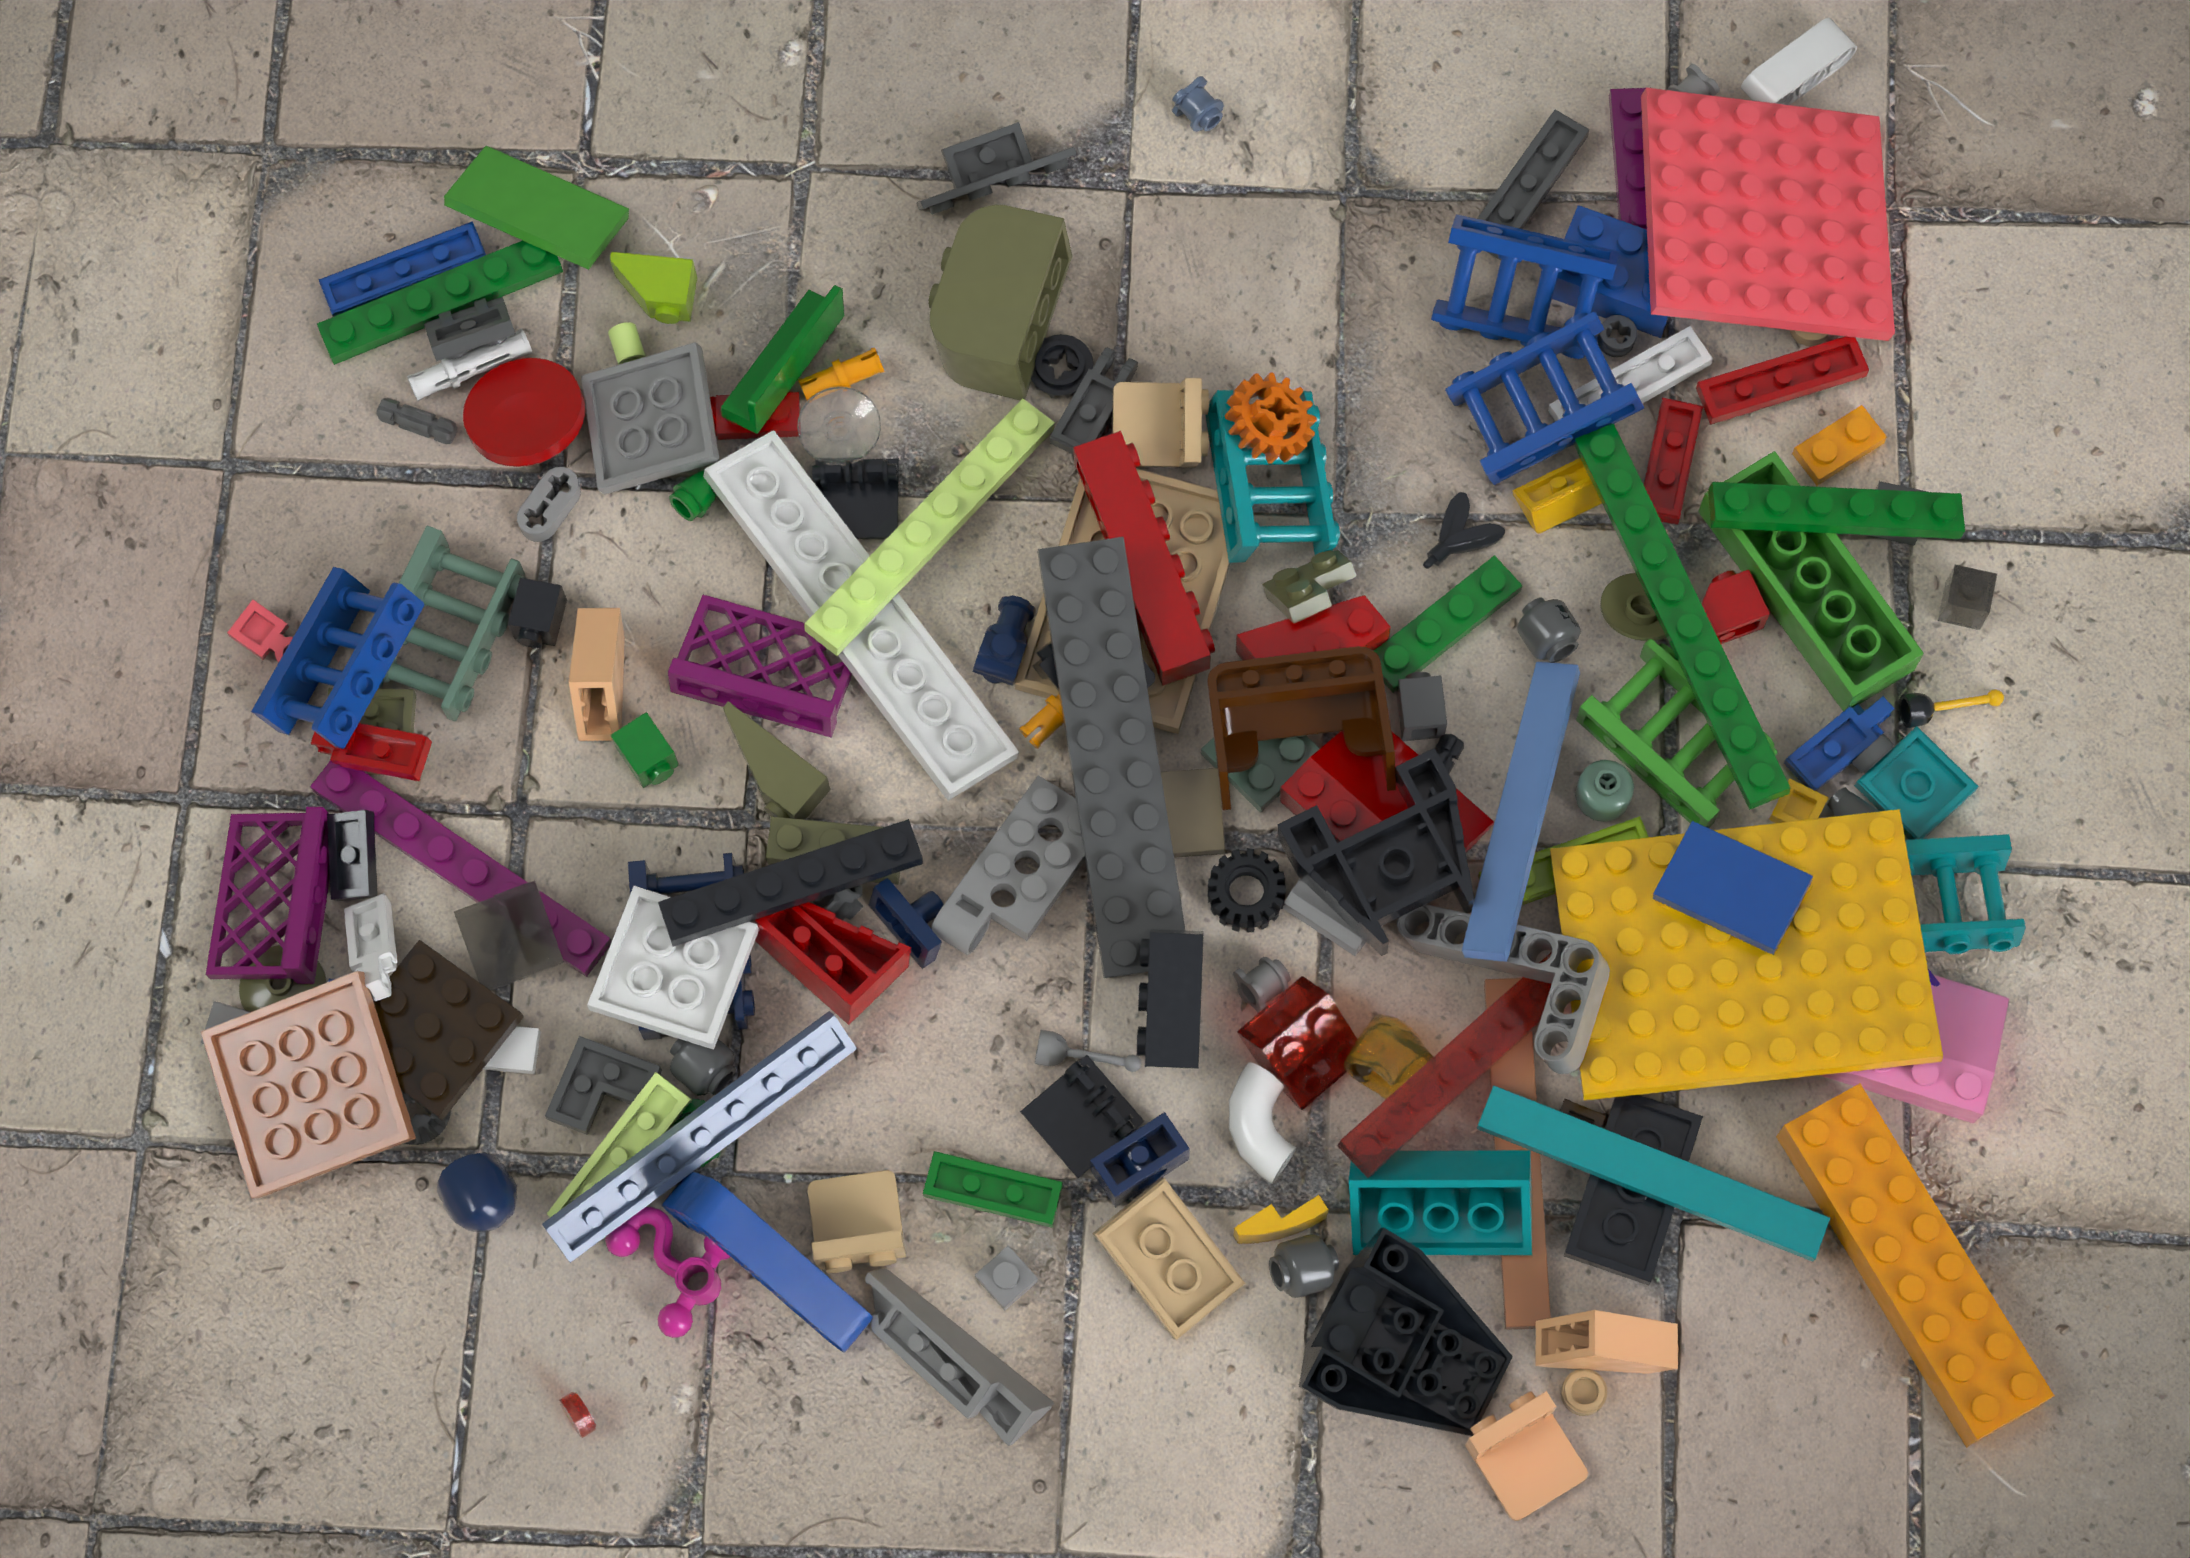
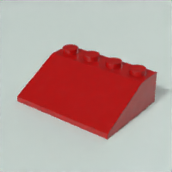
M1343 731L1339 732L1310 756L1280 787V802L1295 816L1317 805L1337 843L1408 809L1397 785L1396 790L1387 791L1382 755L1362 757L1353 754L1345 745ZM1392 732L1395 767L1418 756L1412 748ZM1456 788L1465 852L1467 853L1494 825V821Z

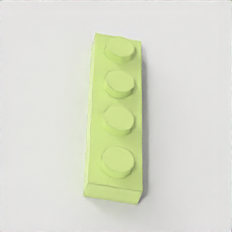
M655 1072L550 1208L547 1215L549 1217L555 1215L668 1131L693 1099L659 1073Z

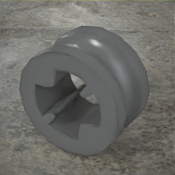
M1622 315L1608 317L1602 323L1604 331L1598 335V345L1601 351L1608 356L1623 357L1633 349L1637 337V328L1628 317ZM1613 329H1617L1620 335H1625L1623 343H1617L1615 338L1610 337Z

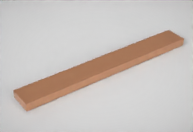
M1529 978L1485 979L1484 993L1490 1091L1494 1085L1537 1102ZM1493 1136L1494 1150H1528ZM1531 1151L1532 1255H1500L1505 1330L1536 1329V1321L1551 1318L1540 1154Z

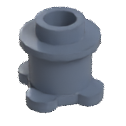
M1203 76L1197 77L1189 86L1179 90L1172 99L1175 103L1172 112L1177 117L1184 114L1191 121V129L1196 132L1213 129L1223 117L1221 112L1224 104L1221 99H1214L1204 88L1207 80Z

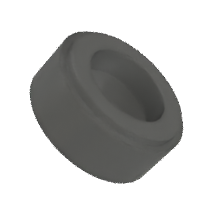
M1882 734L1851 763L1861 774H1865L1894 748V744Z

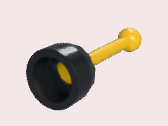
M1993 689L1987 695L1934 703L1929 696L1923 693L1903 694L1899 701L1900 716L1906 728L1920 727L1929 723L1934 711L1989 703L1991 706H1999L2004 700V695L2000 690Z

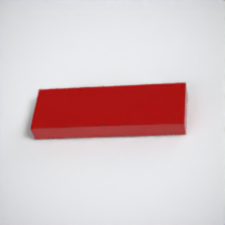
M1663 397L1643 485L1661 522L1678 525L1703 406Z

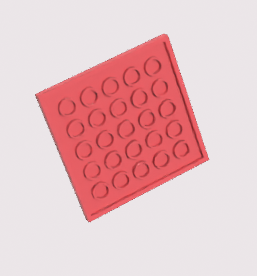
M1646 87L1641 95L1651 314L1889 341L1895 334L1879 116Z

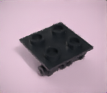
M899 458L815 460V465L812 466L813 482H815V485L856 539H887L897 529Z
M1088 1055L1080 1061L1077 1060L1065 1071L1064 1075L1020 1111L1077 1179L1091 1168V1159L1127 1137L1144 1122L1142 1117Z

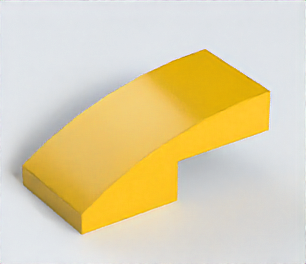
M1319 1195L1283 1218L1279 1216L1273 1205L1270 1204L1234 1227L1233 1237L1238 1244H1254L1282 1239L1302 1232L1327 1219L1329 1209Z

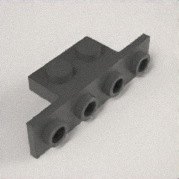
M1017 122L941 149L954 189L916 203L919 210L929 207L932 215L954 207L952 199L967 194L971 201L993 193L990 186L992 184L1006 180L1007 186L1011 187L1030 180L1029 171L1044 166L1047 174L1069 166L1067 158L1077 155L1074 147H1070L1032 161L1020 123Z

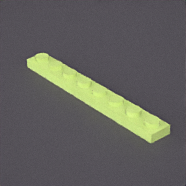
M1022 398L805 622V632L838 656L1053 432L1055 422Z

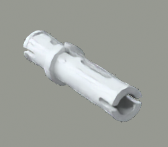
M521 328L515 332V335L507 337L500 344L477 347L459 358H445L439 364L408 375V381L417 401L450 386L453 389L461 386L460 382L489 371L506 362L533 353L525 332Z

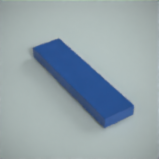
M472 221L321 278L319 283L334 317L483 257L486 253Z

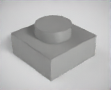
M1009 1246L1004 1248L975 1274V1278L1004 1311L1038 1282V1278Z

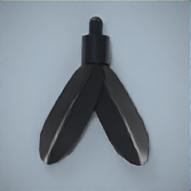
M1460 492L1450 500L1441 525L1439 543L1427 553L1428 559L1424 561L1423 566L1429 569L1433 565L1439 566L1450 554L1465 553L1492 546L1503 537L1505 529L1500 525L1491 523L1464 529L1469 515L1470 503L1467 494Z

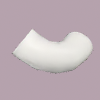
M1249 1062L1241 1072L1229 1099V1130L1240 1156L1261 1177L1273 1184L1296 1151V1147L1287 1142L1276 1131L1272 1121V1109L1277 1097L1284 1089V1085L1266 1069Z

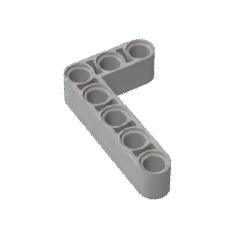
M1425 904L1397 919L1398 931L1413 949L1419 953L1551 983L1549 995L1535 1036L1534 1046L1536 1052L1548 1067L1558 1074H1569L1580 1067L1584 1060L1610 973L1608 962L1593 943L1579 938L1517 925L1507 962L1464 958L1462 952L1463 943L1454 944V941L1460 933L1467 930L1471 914ZM1429 922V927L1424 933L1414 935L1417 926L1421 923ZM1544 950H1552L1548 960L1542 963H1535L1539 953ZM1594 959V963L1588 971L1577 973V967L1582 961ZM1574 1000H1581V1005L1577 1011L1571 1014H1564V1009L1568 1003ZM1562 1041L1568 1042L1566 1050L1561 1055L1551 1056V1050L1557 1043Z

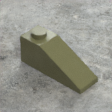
M728 701L723 707L727 722L765 804H767L764 807L765 811L771 817L806 820L831 790L827 776Z

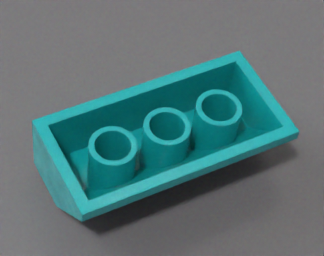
M1531 1150L1352 1151L1349 1172V1196L1353 1255H1358L1378 1230L1383 1227L1421 1249L1425 1255H1532Z

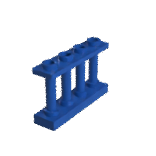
M1456 214L1448 243L1457 245L1460 253L1449 301L1440 299L1436 301L1431 320L1439 322L1442 327L1449 330L1471 329L1479 331L1483 337L1488 339L1502 340L1505 337L1518 340L1526 347L1527 342L1534 336L1544 332L1551 334L1561 329V327L1546 324L1558 272H1562L1564 269L1580 273L1579 275L1583 279L1574 316L1580 313L1590 314L1592 313L1599 282L1604 279L1613 281L1619 251ZM1481 251L1498 254V257L1501 259L1489 311L1465 305L1476 254ZM1522 260L1538 263V266L1542 269L1530 320L1505 315L1516 266ZM1579 344L1562 352L1563 355L1574 359L1585 357Z
M1596 312L1590 314L1580 313L1571 317L1565 322V327L1551 334L1544 332L1534 336L1527 342L1526 347L1513 354L1512 352L1499 354L1489 362L1490 365L1476 373L1468 371L1457 376L1452 381V385L1445 389L1454 406L1467 403L1489 448L1487 457L1479 461L1493 485L1574 445L1575 438L1610 424H1615L1644 409L1632 383L1626 386L1617 383L1594 338V335L1604 331V327ZM1579 344L1603 391L1600 399L1587 406L1580 404L1556 355ZM1540 363L1565 410L1562 415L1563 418L1550 425L1541 422L1519 377V374ZM1501 383H1504L1527 429L1525 437L1511 445L1508 442H1504L1481 396L1482 393Z
M333 567L251 712L277 732L290 735L298 719L313 723V731L333 746L344 749L421 613L424 602L402 584L395 582L391 584L384 598L369 595L370 590L346 570ZM360 610L375 613L364 634L348 631ZM339 646L354 649L343 671L328 667ZM318 683L334 686L322 708L307 704Z

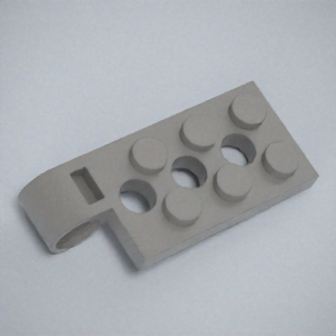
M1039 775L1036 777L937 914L931 929L938 938L964 954L970 955L984 937L992 919L1028 941L1085 861L1076 798ZM1045 825H1054L1061 830L1062 836L1056 841H1046L1040 837L1038 831ZM1028 857L1034 859L1038 863L1039 868L1032 874H1023L1016 869L1015 863L1020 858ZM1006 890L1014 896L1015 902L1008 907H999L993 903L991 896L997 891Z

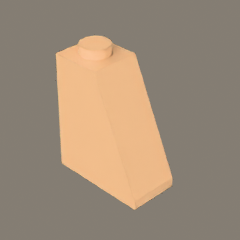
M578 608L569 688L578 741H613L611 734L622 728L625 636L620 608Z
M1599 1310L1536 1321L1535 1366L1642 1374L1678 1369L1679 1347L1678 1324Z

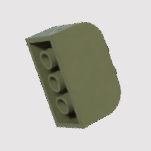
M990 205L974 211L961 223L952 248L946 247L941 261L943 274L940 283L933 284L929 295V308H931L930 326L942 365L948 376L959 385L1020 401L1022 398L1026 399L1035 368L1036 356L1042 347L1044 338H1046L1072 259L1064 218L1007 205Z

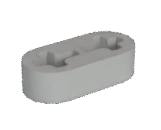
M566 467L550 469L544 474L517 513V522L522 534L528 540L542 542L549 539L578 502L581 496V486L576 474L571 469ZM567 481L570 491L568 493L560 491L555 496L553 485L555 483L562 485ZM543 513L546 523L543 526L536 524L531 528L528 518L530 516L538 518Z

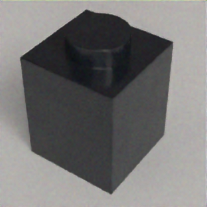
M520 578L508 621L510 631L518 643L531 648H541L542 644L556 645L567 603V598L561 585Z

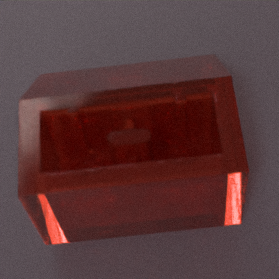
M1304 976L1296 980L1237 1031L1256 1062L1281 1081L1284 1085L1282 1091L1301 1110L1305 1109L1352 1068L1351 1064L1353 1062L1360 1061L1367 1055L1329 993Z

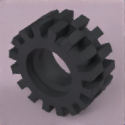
M1247 848L1246 853L1240 854L1239 849L1233 850L1228 858L1226 855L1222 856L1219 859L1218 866H1213L1210 879H1208V903L1210 902L1213 915H1218L1219 922L1224 926L1229 923L1234 931L1239 932L1241 927L1247 928V933L1254 932L1255 927L1260 926L1261 929L1268 927L1269 921L1271 919L1275 921L1279 916L1280 909H1283L1286 894L1285 875L1283 871H1279V864L1275 859L1272 862L1268 860L1267 853L1261 851V854L1257 855L1254 854V849ZM1241 876H1252L1262 884L1264 889L1263 896L1255 904H1239L1230 894L1232 882Z

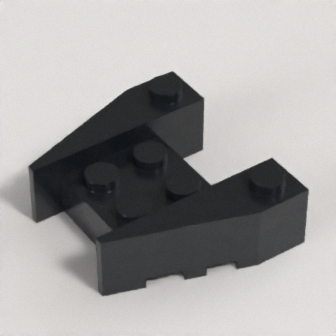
M1435 748L1395 767L1396 785L1408 809L1345 840L1336 842L1317 805L1278 824V839L1297 876L1381 956L1388 953L1389 940L1381 927L1386 923L1452 891L1463 911L1467 914L1472 911L1474 895L1467 864L1456 787Z

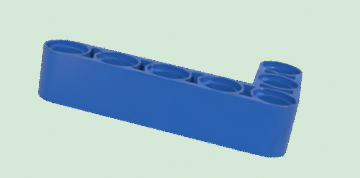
M692 1172L682 1179L661 1206L688 1229L712 1240L822 1337L843 1353L849 1349L873 1319V1316L715 1179Z

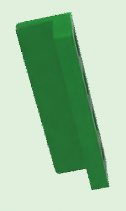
M834 285L826 297L808 289L721 406L723 418L756 434L759 433L843 319V288Z

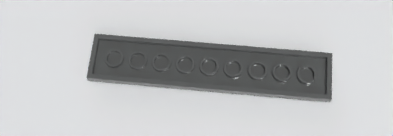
M1124 537L1038 549L1037 554L1103 978L1148 972L1149 967H1140L1142 938L1150 939L1151 929L1186 930Z

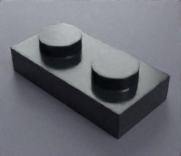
M358 810L327 814L331 900L347 901L378 896L374 811Z

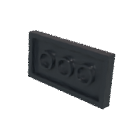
M1641 1095L1614 1097L1604 1129L1689 1162L1703 1116ZM1590 1174L1564 1257L1649 1286L1675 1207Z

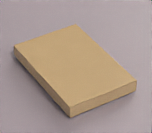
M1161 1177L1092 1233L1175 1340L1180 1338L1245 1284L1165 1178Z

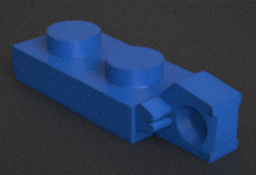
M1884 696L1865 711L1859 704L1853 708L1850 706L1788 756L1784 764L1804 786L1818 791L1850 765L1854 759L1884 733L1879 725L1891 716V712L1895 708Z

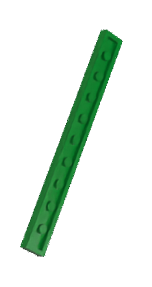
M1614 423L1575 438L1574 446L1749 810L1790 794L1791 787Z

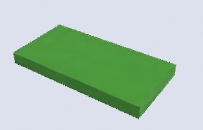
M485 146L444 195V206L588 270L629 219V208L489 146Z

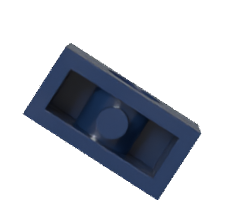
M1164 1112L1091 1159V1172L1116 1208L1188 1161L1190 1148Z

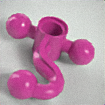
M649 1206L643 1208L605 1237L608 1251L613 1255L626 1257L632 1255L639 1247V1229L645 1224L654 1226L656 1230L653 1247L655 1262L664 1273L675 1279L676 1286L681 1292L675 1303H670L660 1310L658 1327L665 1336L678 1338L684 1336L691 1329L693 1323L691 1310L694 1305H708L719 1296L721 1279L715 1269L721 1260L728 1259L730 1256L705 1236L704 1249L706 1252L702 1258L690 1257L682 1262L675 1259L671 1254L673 1239L671 1220L661 1209ZM698 1272L708 1273L707 1284L702 1289L696 1291L688 1289V1282L694 1274Z

